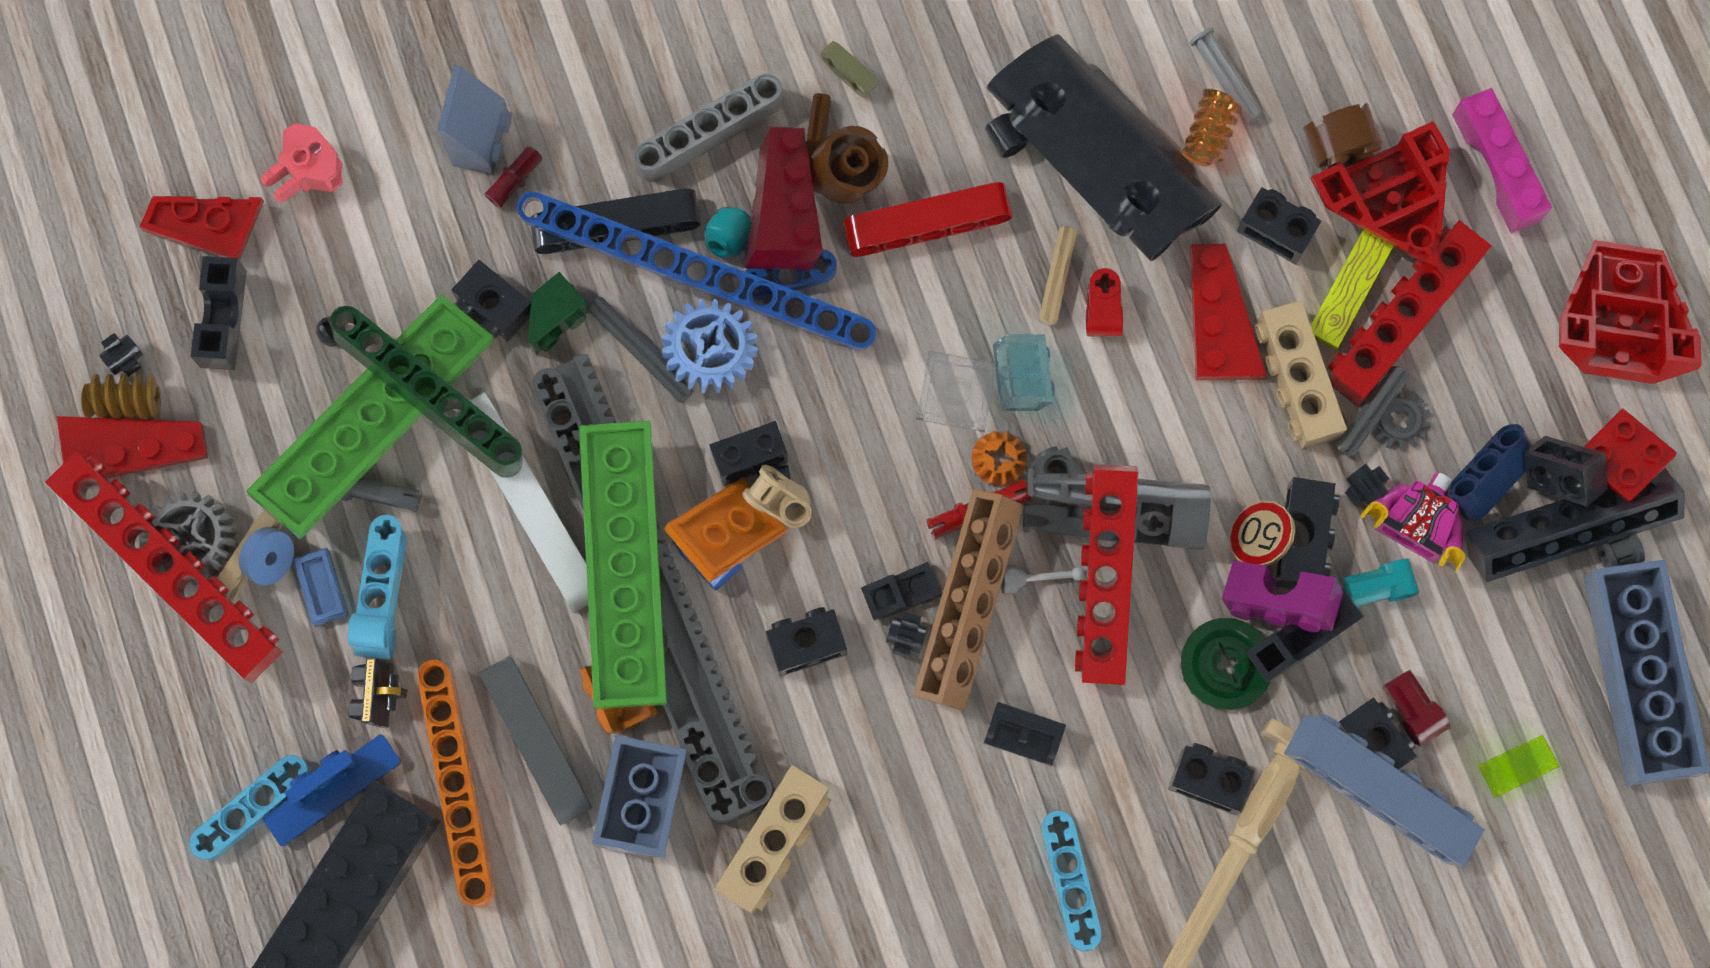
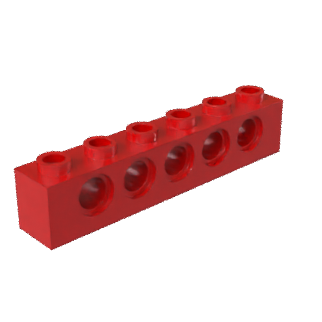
M1460 220L1452 229L1445 226L1442 229L1439 241V264L1437 270L1418 259L1415 261L1412 267L1416 272L1412 277L1408 279L1403 276L1391 290V293L1395 295L1391 302L1387 305L1382 301L1370 315V318L1374 320L1370 327L1366 330L1361 326L1348 343L1353 346L1346 355L1339 352L1327 366V369L1331 371L1329 379L1332 387L1356 407H1359L1485 256L1492 245ZM1441 256L1451 257L1455 262V266L1445 265L1441 260ZM1425 280L1430 282L1434 287V291L1427 292L1423 290L1419 281ZM1404 305L1409 307L1413 312V317L1403 316L1399 312L1398 306ZM1377 331L1389 333L1392 342H1382L1377 336ZM1355 357H1366L1370 361L1371 368L1360 367L1356 363Z
M1094 464L1093 474L1086 473L1085 495H1092L1091 509H1084L1083 531H1090L1089 545L1082 544L1081 566L1088 567L1087 580H1080L1079 601L1085 602V615H1078L1077 636L1083 637V650H1076L1075 672H1081L1082 683L1125 685L1138 486L1137 466ZM1107 495H1114L1120 499V505L1116 510L1108 512L1100 507L1101 499ZM1104 531H1113L1118 535V540L1113 546L1104 547L1098 542L1099 535ZM1108 566L1116 571V575L1113 580L1102 582L1095 576L1098 569ZM1100 602H1108L1114 607V610L1107 617H1099L1094 613V607ZM1105 637L1111 641V647L1105 652H1097L1091 646L1095 639Z

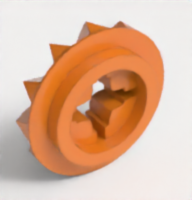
M993 430L979 438L972 450L971 462L975 473L981 480L990 485L1005 486L1018 480L1024 473L1027 465V451L1020 438H1016L1008 431L996 432ZM1003 445L1005 446V457L1009 458L1010 461H1003L1001 466H998L997 471H995L994 458L990 457L989 454H996Z

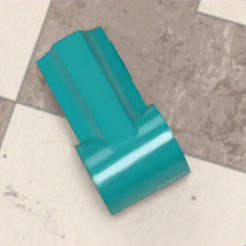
M1409 559L1392 561L1381 565L1379 569L1351 575L1343 579V586L1358 606L1387 599L1389 602L1399 601L1419 594Z

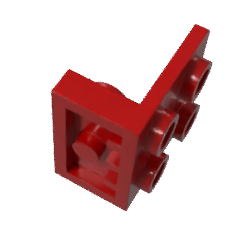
M1624 408L1584 446L1585 448L1605 453L1608 487L1627 502H1631L1677 454L1673 448Z

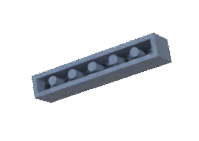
M1321 714L1320 717L1304 715L1284 752L1285 755L1442 862L1465 868L1485 830L1473 822L1474 815L1460 807L1455 806L1453 808L1447 804L1448 798L1444 794L1431 788L1425 789L1420 785L1422 780L1413 773L1406 770L1399 771L1393 766L1395 761L1389 756L1377 751L1373 753L1366 748L1368 742L1352 733H1344L1339 729L1341 724L1334 718L1325 714Z

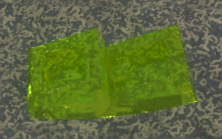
M1540 735L1478 765L1494 798L1560 767L1544 735Z

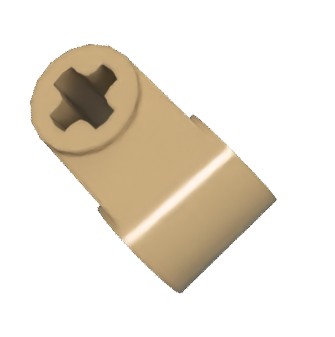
M763 465L759 471L760 476L752 487L746 488L743 491V498L755 509L769 514L786 526L799 528L807 524L811 518V505L807 490L785 477L775 468ZM792 503L802 504L799 508L790 509L787 507Z

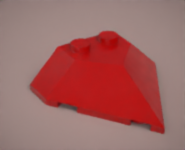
M1434 121L1403 134L1397 145L1345 168L1343 163H1339L1311 176L1310 179L1328 210L1437 270L1447 185L1446 172L1450 149Z

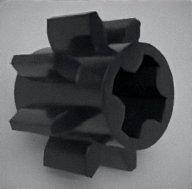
M113 333L101 342L105 351L100 353L99 357L115 376L123 371L129 377L141 368L137 359L144 354L128 334L120 339Z
M1365 464L1346 479L1351 487L1344 493L1354 505L1363 501L1368 507L1371 502L1389 492L1384 484L1390 478L1380 466L1371 470Z
M905 612L903 620L893 617L886 643L894 645L892 654L909 658L911 651L920 653L928 629L919 625L921 616Z

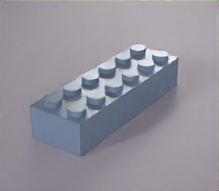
M1665 559L1594 569L1584 576L1583 579L1626 787L1694 778L1710 773Z

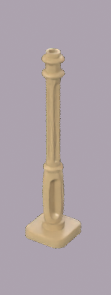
M1270 719L1261 732L1263 739L1275 745L1273 750L1275 757L1262 772L1240 812L1233 834H1230L1228 837L1230 845L1162 968H1189L1250 854L1255 855L1257 853V847L1281 814L1293 790L1300 769L1305 770L1303 766L1284 754L1296 730L1277 720Z

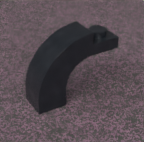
M1345 587L1341 588L1343 595L1332 631L1320 629L1319 632H1310L1300 628L1298 625L1289 624L1281 630L1272 633L1246 652L1266 682L1286 672L1365 617Z

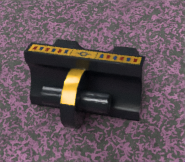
M366 658V664L352 667V684L357 687H364L363 699H352L349 703V718L375 727L389 728L390 711H396V700L407 698L408 693L407 689L398 688V675L393 674V663L382 662L377 658Z

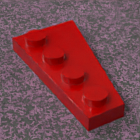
M56 416L63 463L75 452H78L86 459L92 455L107 469L102 473L106 478L208 459L204 426L201 422Z

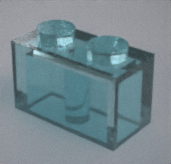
M1006 334L993 344L1000 410L1039 411L1052 403L1055 387L1050 379V350L1046 346L1045 334Z

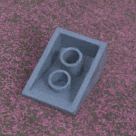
M454 65L438 126L439 135L453 166L493 174L495 163L500 164L503 157L504 144L501 143L503 131L508 132L510 129L512 113L508 111L503 97L463 67Z

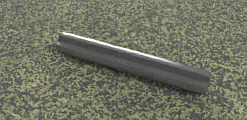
M603 297L596 298L589 305L590 313L678 402L682 403L692 395L693 389H687L688 383L684 379L679 382L675 381L677 372L675 370L667 371V361Z

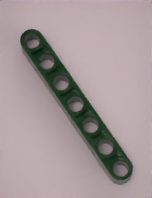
M345 305L338 307L332 312L330 325L334 341L342 349L500 477L509 478L520 472L523 464L522 448L515 437L359 310ZM352 323L356 325L353 329L349 331H342L339 329L343 324ZM373 344L382 346L377 352L366 351V348ZM397 366H405L408 368V370L402 374H395L391 372ZM425 387L435 390L428 396L418 394L419 390ZM449 409L461 411V414L454 418L444 415ZM478 430L488 433L487 437L480 440L472 438L471 434ZM503 452H510L515 455L511 461L507 462L497 458Z

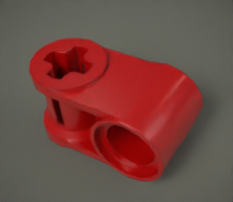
M1098 269L1091 276L1087 288L1086 335L1087 337L1122 336L1123 308L1121 306L1120 277L1112 269ZM1100 282H1106V288H1109L1108 293H1102L1101 287H1098Z

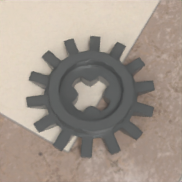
M1408 391L1405 398H1402L1399 392L1374 427V429L1380 428L1382 431L1375 437L1377 441L1381 440L1384 436L1389 438L1386 445L1389 449L1392 447L1394 440L1398 441L1400 451L1405 450L1404 441H1408L1414 448L1418 445L1414 439L1415 436L1422 439L1427 437L1425 433L1420 431L1421 428H1431V422L1423 421L1422 418L1429 415L1430 410L1420 411L1419 406L1425 402L1422 398L1415 403L1411 401L1414 392ZM1395 412L1400 415L1404 412L1407 415L1405 420L1407 427L1403 428L1400 425L1396 428L1393 427L1391 422L1394 418L1391 413Z

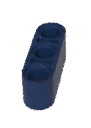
M1509 424L1498 430L1449 485V495L1453 501L1459 504L1458 509L1465 519L1478 520L1488 514L1526 472L1524 452L1533 444L1523 427L1519 424Z

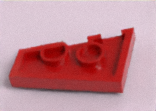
M152 196L140 228L143 232L218 257L238 258L240 261L264 200L262 197H249V199H231V197L196 199L194 196Z

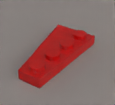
M1226 243L1191 244L1190 264L1195 380H1265L1267 375Z

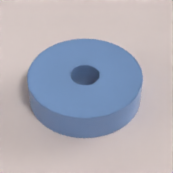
M264 527L255 531L248 537L240 551L239 567L242 574L259 585H270L279 581L289 570L294 558V545L291 538L272 527Z

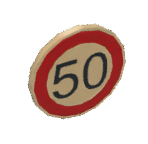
M1259 501L1248 505L1237 515L1231 525L1228 537L1230 551L1240 562L1264 566L1273 565L1286 555L1293 544L1295 535L1294 520L1284 506L1274 501Z

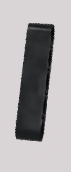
M687 188L576 206L654 237L690 231L701 226L696 191ZM542 212L533 214L531 218L538 217ZM570 213L561 215L557 222L558 228L570 230L576 224V217ZM596 226L590 232V239L596 243L604 242L608 238L609 230L604 226ZM531 227L534 251L538 254H553L586 248ZM630 238V239H627L626 241L637 240V239H635V238Z

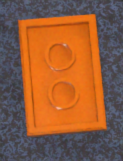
M744 477L670 521L664 528L666 533L709 583L782 537L788 530L781 521L755 509L743 498V491L746 488H751Z

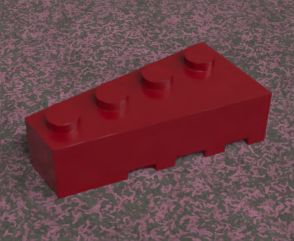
M771 127L759 151L755 183L756 194L752 206L753 218L749 231V250L745 269L811 270L822 253L823 248L804 128Z

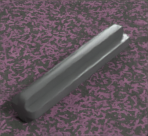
M1392 366L1341 437L1337 443V449L1344 455L1353 457L1405 385L1409 379V374L1399 366Z

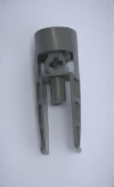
M1030 468L1028 470L1029 496L1086 506L1024 505L1023 532L1027 533L1030 531V528L1058 534L1089 538L1090 531H1083L1084 509H1091L1092 495H1085L1086 474H1035V469ZM1138 479L1134 543L1203 550L1207 540L1210 519V486L1196 483ZM1107 495L1100 501V507L1108 512L1116 510L1120 505V499L1114 495ZM1104 531L1099 535L1098 540L1117 542L1118 535L1113 531Z

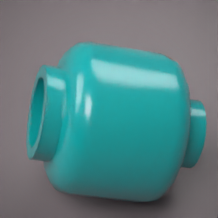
M738 207L719 208L703 230L707 249L720 258L739 256L748 244L749 231L752 226L749 214Z

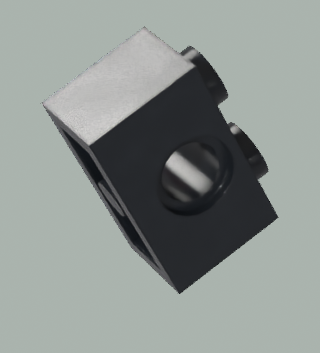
M479 259L451 289L457 300L454 305L469 317L474 314L482 321L480 326L493 335L494 339L500 336L509 342L530 318L531 301ZM489 298L499 299V304L493 309L483 308V303Z
M820 607L806 612V618L792 622L791 618H787L771 624L772 629L766 631V636L780 677L847 655V647L834 609L826 611L825 607ZM802 632H810L815 636L816 641L811 647L802 648L795 642L796 637Z
M1374 697L1339 721L1341 724L1340 730L1346 734H1355L1368 742L1366 748L1373 753L1377 751L1392 758L1395 761L1393 766L1398 770L1417 757L1413 752L1415 745L1404 731L1399 732L1391 721L1394 718L1389 708L1383 702L1378 703ZM1375 730L1383 734L1385 738L1383 748H1377L1372 745L1369 739L1371 731Z

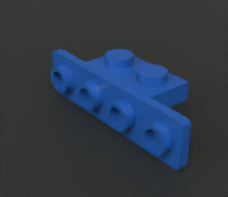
M382 734L378 735L352 754L346 750L341 753L338 750L333 751L320 761L322 766L311 774L308 771L304 772L290 782L291 788L284 792L288 799L263 816L264 823L280 846L284 847L367 789L372 780L378 781L401 764V759L385 736Z

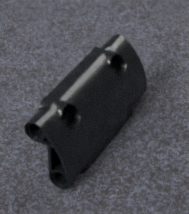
M1060 34L1041 41L1021 54L996 74L987 85V90L1007 111L1012 110L1010 121L1014 128L1033 144L1104 219L1107 226L1113 232L1124 237L1134 230L1129 239L1150 262L1164 253L1181 234L1203 225L1221 208L1222 203L1196 177L1193 165L1100 68L1093 64H1087Z

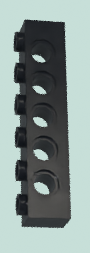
M1664 468L1631 502L1625 501L1608 487L1607 491L1588 506L1578 505L1563 499L1467 530L1468 557L1487 583L1683 519L1685 491Z

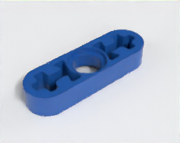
M823 249L818 259H822L824 264L830 263L827 266V272L820 274L819 269L808 271L809 279L804 280L803 269H795L798 272V278L791 284H785L779 280L778 274L781 269H747L745 272L769 280L767 272L773 271L774 283L797 291L832 280L837 271V261L830 251ZM760 288V291L753 293L752 298L754 301H761L772 298V293L766 288Z

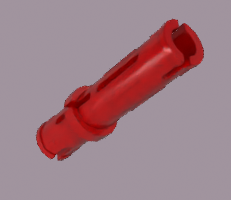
M1023 479L993 492L1020 504L1032 500V497L1028 495V490L1015 495V493L1028 487ZM962 502L954 505V509L926 519L928 529L943 525L930 532L934 540L962 528L969 503L964 505Z

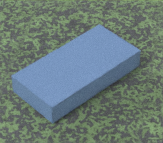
M328 548L293 558L312 625L316 627L349 616Z

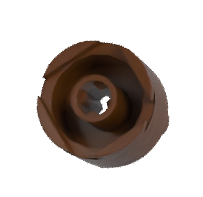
M1365 103L1361 108L1359 104L1326 114L1322 116L1323 124L1315 127L1313 121L1303 127L1316 167L1321 168L1322 171L1352 158L1354 163H1358L1373 156L1374 152L1381 149L1382 140L1368 103Z
M846 126L832 133L812 153L810 171L813 189L827 199L841 204L857 202L875 189L884 180L888 170V155L885 148L882 149L876 140L878 137L870 130L860 126Z

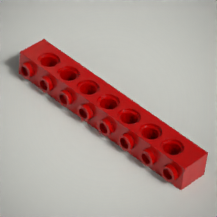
M75 452L45 483L243 679L253 683L283 653L276 645L280 639L265 625L259 629L250 620L254 613L240 600L234 604L226 596L230 590L216 576L209 580L201 572L205 565L190 551L184 555L176 547L180 541L166 527L160 531L151 522L156 517L141 503L135 507L127 499L131 494L130 491L117 479L110 482L102 474L107 469L94 456L90 455L86 459L78 452ZM99 484L98 494L92 499H87L86 493L89 487ZM123 508V518L118 523L112 524V513L116 509ZM143 532H148L149 538L146 545L136 548L135 540L137 536ZM172 556V568L167 572L161 573V561L166 557ZM191 581H197V592L191 597H185L184 589L186 585ZM222 605V617L215 622H210V610L214 606ZM247 629L249 635L247 642L242 646L236 647L234 644L236 633Z

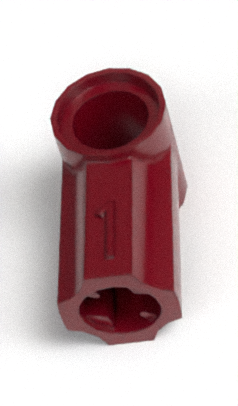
M1411 670L1404 672L1383 686V689L1403 718L1402 725L1404 730L1418 747L1450 729V722L1445 712L1435 701H1430Z

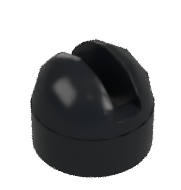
M330 317L322 318L317 323V337L324 345H338L334 341V337L330 338L324 327L330 323ZM342 325L339 329L345 331L344 325Z

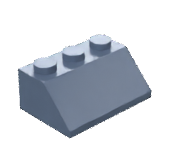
M615 735L592 844L595 847L635 855L665 857L687 749Z

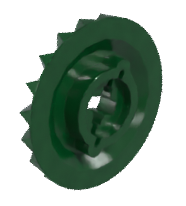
M1234 618L1213 619L1200 625L1188 637L1181 652L1180 668L1183 681L1190 689L1191 694L1196 696L1202 704H1207L1215 709L1229 711L1245 708L1257 701L1267 690L1271 681L1266 682L1246 652L1263 641L1265 637L1249 623ZM1222 654L1228 660L1234 659L1236 662L1231 668L1233 678L1225 669L1219 670L1217 667L1221 662Z

